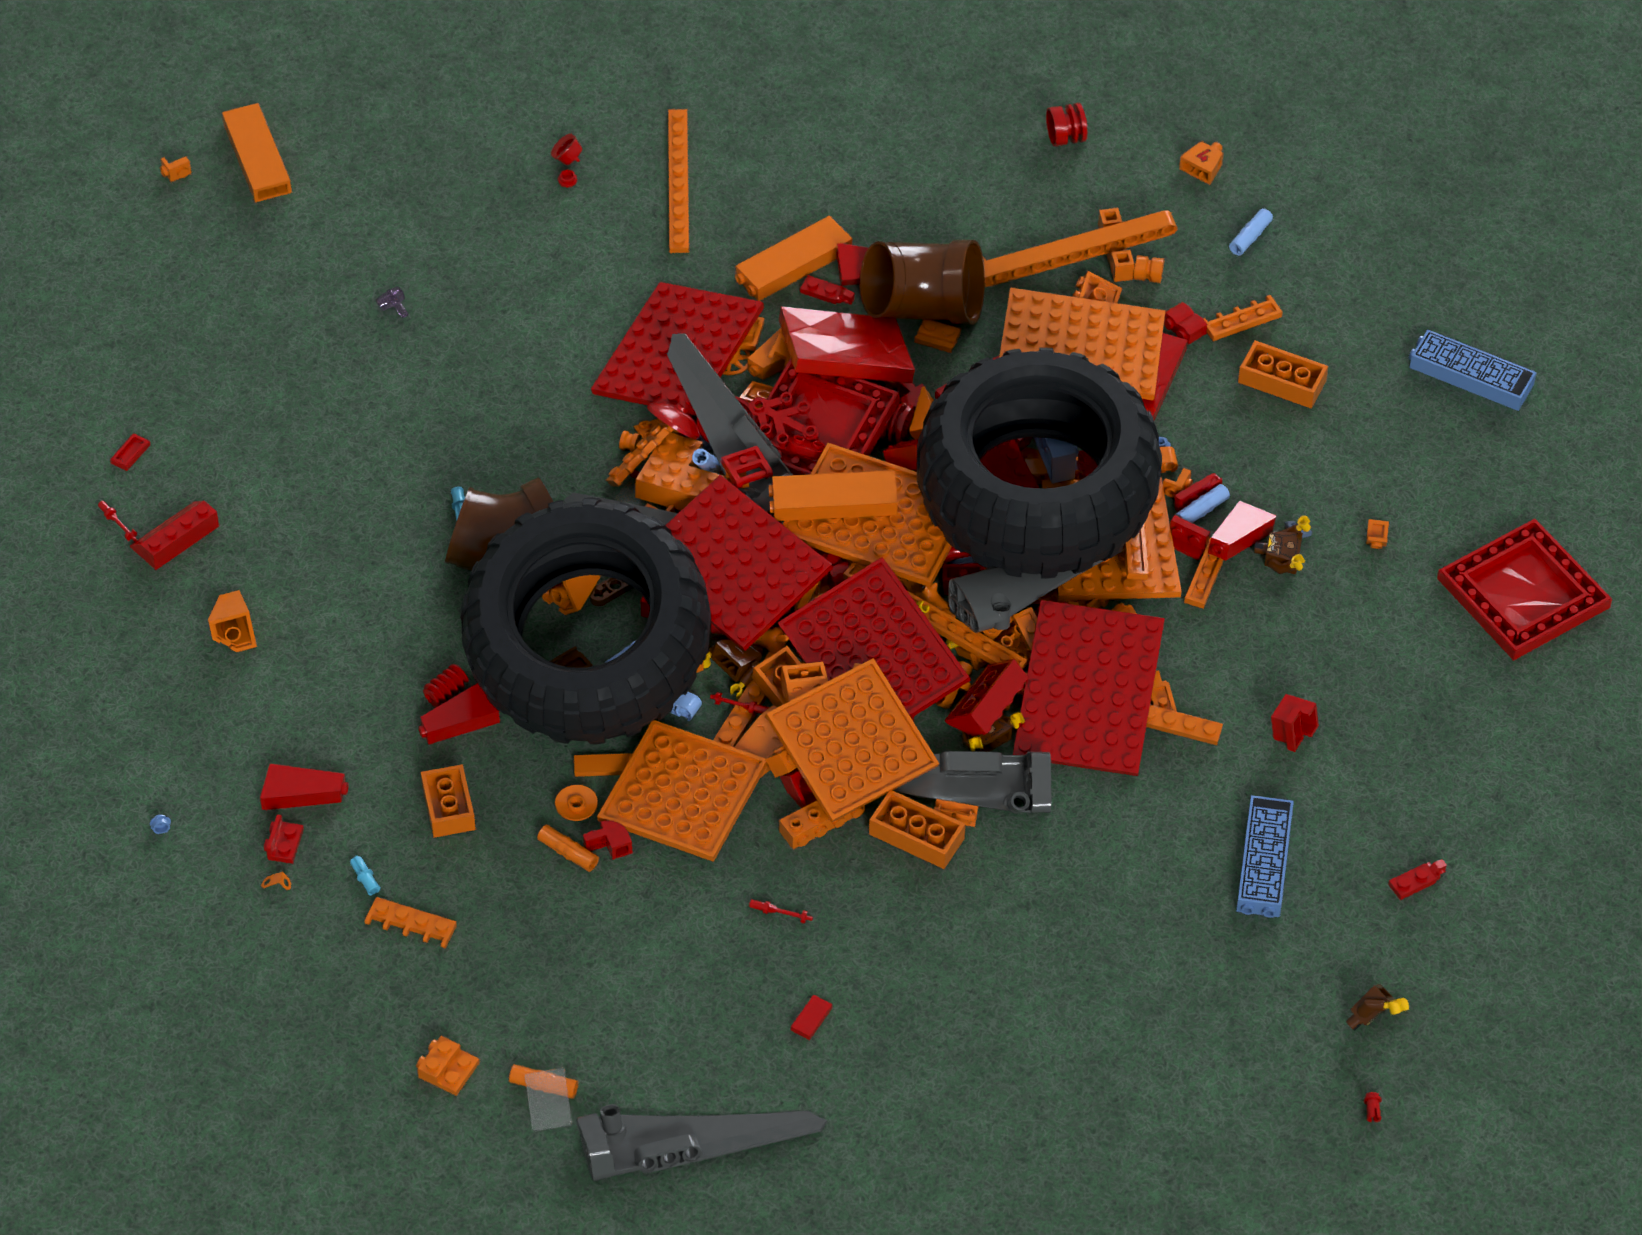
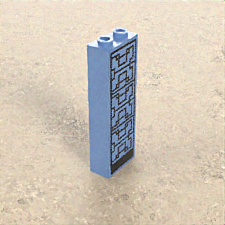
M1427 330L1424 336L1419 337L1417 348L1412 349L1409 355V360H1411L1410 368L1517 411L1520 410L1534 386L1537 373L1430 330Z
M1251 795L1237 912H1242L1246 915L1259 914L1268 918L1280 917L1294 801Z

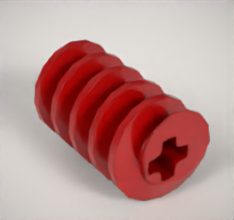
M451 664L448 669L443 670L442 674H438L430 683L425 684L423 690L425 698L436 708L440 706L439 701L441 703L446 702L445 697L448 699L452 698L451 692L457 694L459 692L458 688L463 689L465 687L463 681L467 683L468 677L458 665Z

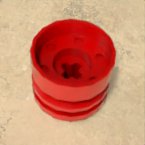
M1074 103L1073 107L1071 104L1066 105L1065 113L1061 106L1047 108L1046 125L1053 147L1067 145L1068 136L1072 143H1077L1078 140L1079 142L1087 140V119L1081 103Z
M901 402L895 409L880 439H884L888 434L889 442L896 441L897 444L906 441L910 435L909 429L916 407L913 405L907 406L906 403Z

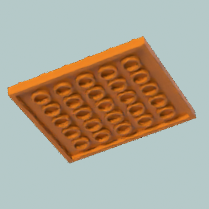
M874 658L765 715L831 823L887 794L889 791L927 773L940 764Z
M653 720L597 816L598 821L609 820L618 822L628 832L714 862L768 765L765 760L766 758Z

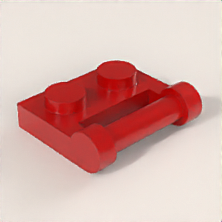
M758 446L721 457L720 462L732 480V484L738 489L742 488L744 484L762 478L769 479L773 476V471ZM759 467L761 468V471L743 477L738 475Z

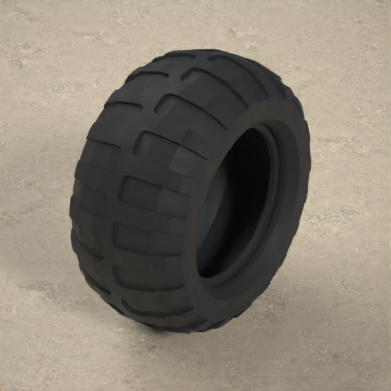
M1039 348V351L1021 352L1020 349H1013L1003 353V357L994 360L989 357L981 359L971 365L967 373H960L952 378L945 385L940 397L934 399L924 419L923 430L917 442V483L924 498L923 503L934 526H938L943 531L946 541L961 553L966 552L970 554L974 562L988 569L993 566L1005 569L1007 575L1022 577V573L1041 574V579L1055 578L1059 572L1070 570L1077 574L1092 568L1093 563L1097 561H1106L1114 557L1122 550L1126 542L1138 535L1148 518V514L1159 492L1162 467L1159 434L1151 412L1145 409L1141 395L1128 382H1122L1119 374L1104 364L1094 365L1089 362L1085 355L1075 352L1066 355L1055 353L1053 348ZM1041 437L1064 441L1079 447L1095 461L1097 468L1084 479L1074 484L1041 489L1022 487L1002 481L989 472L980 460L987 452L1001 443L1020 438Z
M594 497L584 498L580 502L564 503L563 500L549 503L548 508L533 514L527 512L515 519L513 526L504 533L495 535L488 543L483 558L480 561H476L468 579V591L464 595L460 609L463 648L472 675L486 694L490 703L503 714L512 717L514 722L523 729L533 734L540 732L548 735L553 741L569 744L570 741H588L590 745L606 743V739L626 735V737L636 735L641 732L643 726L653 720L658 719L660 721L671 712L673 704L682 694L686 695L697 677V669L704 661L709 647L711 611L704 578L695 563L691 551L679 539L674 538L671 530L655 517H646L634 506L627 503H605L600 498ZM587 575L615 578L633 587L648 602L650 606L649 617L639 638L623 654L601 665L585 668L557 665L538 656L522 639L527 616L538 599L555 585L571 578Z

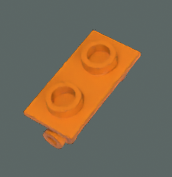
M936 799L934 810L954 818L966 826L975 827L978 806Z

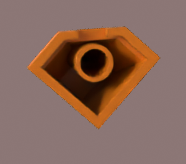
M587 575L568 579L549 589L542 595V598L548 604L554 602L560 607L559 611L564 615L579 611L601 576Z
M240 590L219 595L208 619L212 639L218 643H223L235 652L257 647L250 613Z

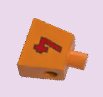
M1199 142L1181 156L1179 169L1210 185L1222 166L1223 148L1221 144L1214 142L1210 146L1204 142Z

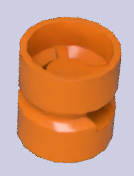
M1137 255L1133 280L1145 281L1147 278L1150 282L1161 283L1164 259L1153 257L1149 260L1148 256Z

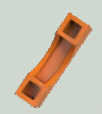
M1118 208L1099 210V229L1122 223ZM1125 248L1107 253L1114 282L1133 280L1135 264L1131 250Z

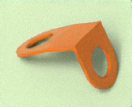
M282 871L265 878L261 887L266 888L280 883L286 890L291 889V881ZM268 879H270V882H269L268 884L264 885V883H265ZM284 879L288 881V887L284 884Z

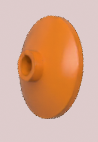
M583 785L565 787L557 794L555 799L557 812L563 818L571 821L589 818L594 814L598 806V799L594 791Z

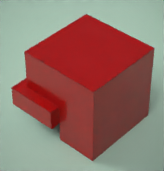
M1285 694L1271 716L1274 740L1286 743L1287 749L1295 752L1304 739V735L1312 737L1319 726L1316 703Z

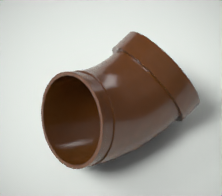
M953 240L950 244L877 241L866 251L860 271V294L863 306L871 317L949 320L952 324H975L981 315L985 293V267L982 250L976 240Z
M537 477L521 485L520 491L511 494H491L469 487L450 540L445 563L472 571L476 561H480L483 558L488 543L495 535L504 533L513 526L515 519L527 512L533 514L548 508V504L552 503L553 500L541 479Z

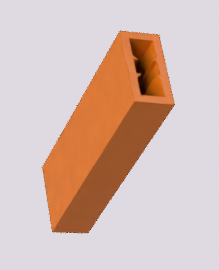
M259 103L222 112L224 127L254 201L259 202L292 193L290 178Z
M829 215L736 265L735 279L739 285H743L751 297L754 296L760 301L836 260L837 243L852 245V237Z
M895 470L772 476L773 485H769V497H773V501H770V513H774V518L777 521L898 515Z

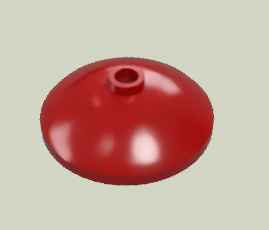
M653 402L647 406V409L654 416L676 431L694 440H698L700 437L695 421L687 413L688 409L678 403L675 406L666 402Z

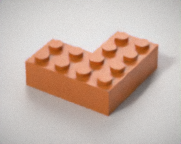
M669 433L661 441L662 443L655 447L637 476L635 498L666 507L672 504L675 506V509L682 510L720 474L698 469V466L693 462L692 455L697 449H702V441Z

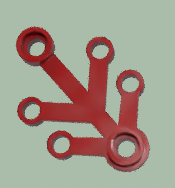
M784 392L780 397L771 400L757 397L750 402V412L758 417L760 429L762 431L769 429L767 433H764L767 437L771 436L772 428L767 424L766 415L773 418L777 431V443L780 446H786L789 439L783 424L802 433L803 437L808 441H817L819 439L817 427L813 425L805 426L790 418V416L797 414H807L810 411L807 401H800L797 406L779 411L772 408L779 405L788 406L792 404L793 398L791 393ZM784 397L790 398L788 401L783 400ZM762 404V407L756 408V405ZM801 406H807L804 410L800 409ZM811 430L814 431L813 434H808V433H807L808 431H811ZM785 437L786 440L782 442L780 438Z

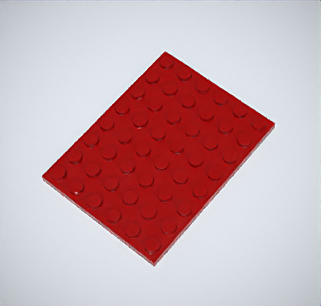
M659 282L591 387L592 394L647 406L653 402H666L675 406L679 403L688 409V414L696 415L667 356L672 334L685 333L721 378L764 309L763 302Z
M721 475L665 525L671 530L674 538L679 539L691 551L695 563L704 578L711 611V624L744 651L833 569L830 562Z
M883 557L778 622L780 629L789 637L790 643L805 664L824 663L828 681L853 669L855 663L863 664L874 658L911 718L971 681L966 671Z
M1041 600L1027 673L1029 678L1026 680L1020 712L1025 723H1019L1013 755H1025L1027 752H1050L1051 763L1138 776L1165 618Z

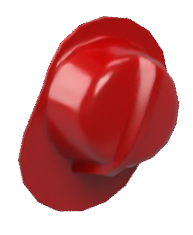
M567 134L554 145L551 156L565 165H569L573 161L580 162L578 156L582 152V146L573 134Z

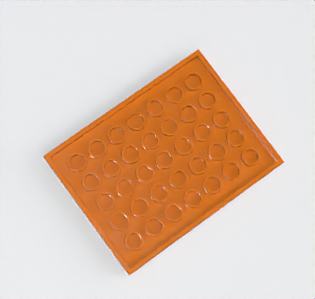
M1010 288L999 358L1003 357V353L1013 349H1020L1021 352L1039 351V348H1053L1055 353L1070 355L1072 352L1085 355L1089 362L1094 365L1104 364L1119 374L1122 382H1128L1134 387L1142 399L1154 400L1165 310Z
M827 443L810 475L895 470L898 515L784 521L782 525L812 548L866 566L883 557L896 576L931 587L952 546L946 541L943 531L938 526H934L923 503L924 498L918 487L917 472Z
M1160 477L1157 499L1144 523L1148 579L1127 578L1125 551H1122L1057 587L1058 601L1093 600L1099 598V600L1181 597L1182 591L1162 477ZM1071 479L1053 484L1050 480H1042L1041 489L1063 487L1074 484L1082 479Z

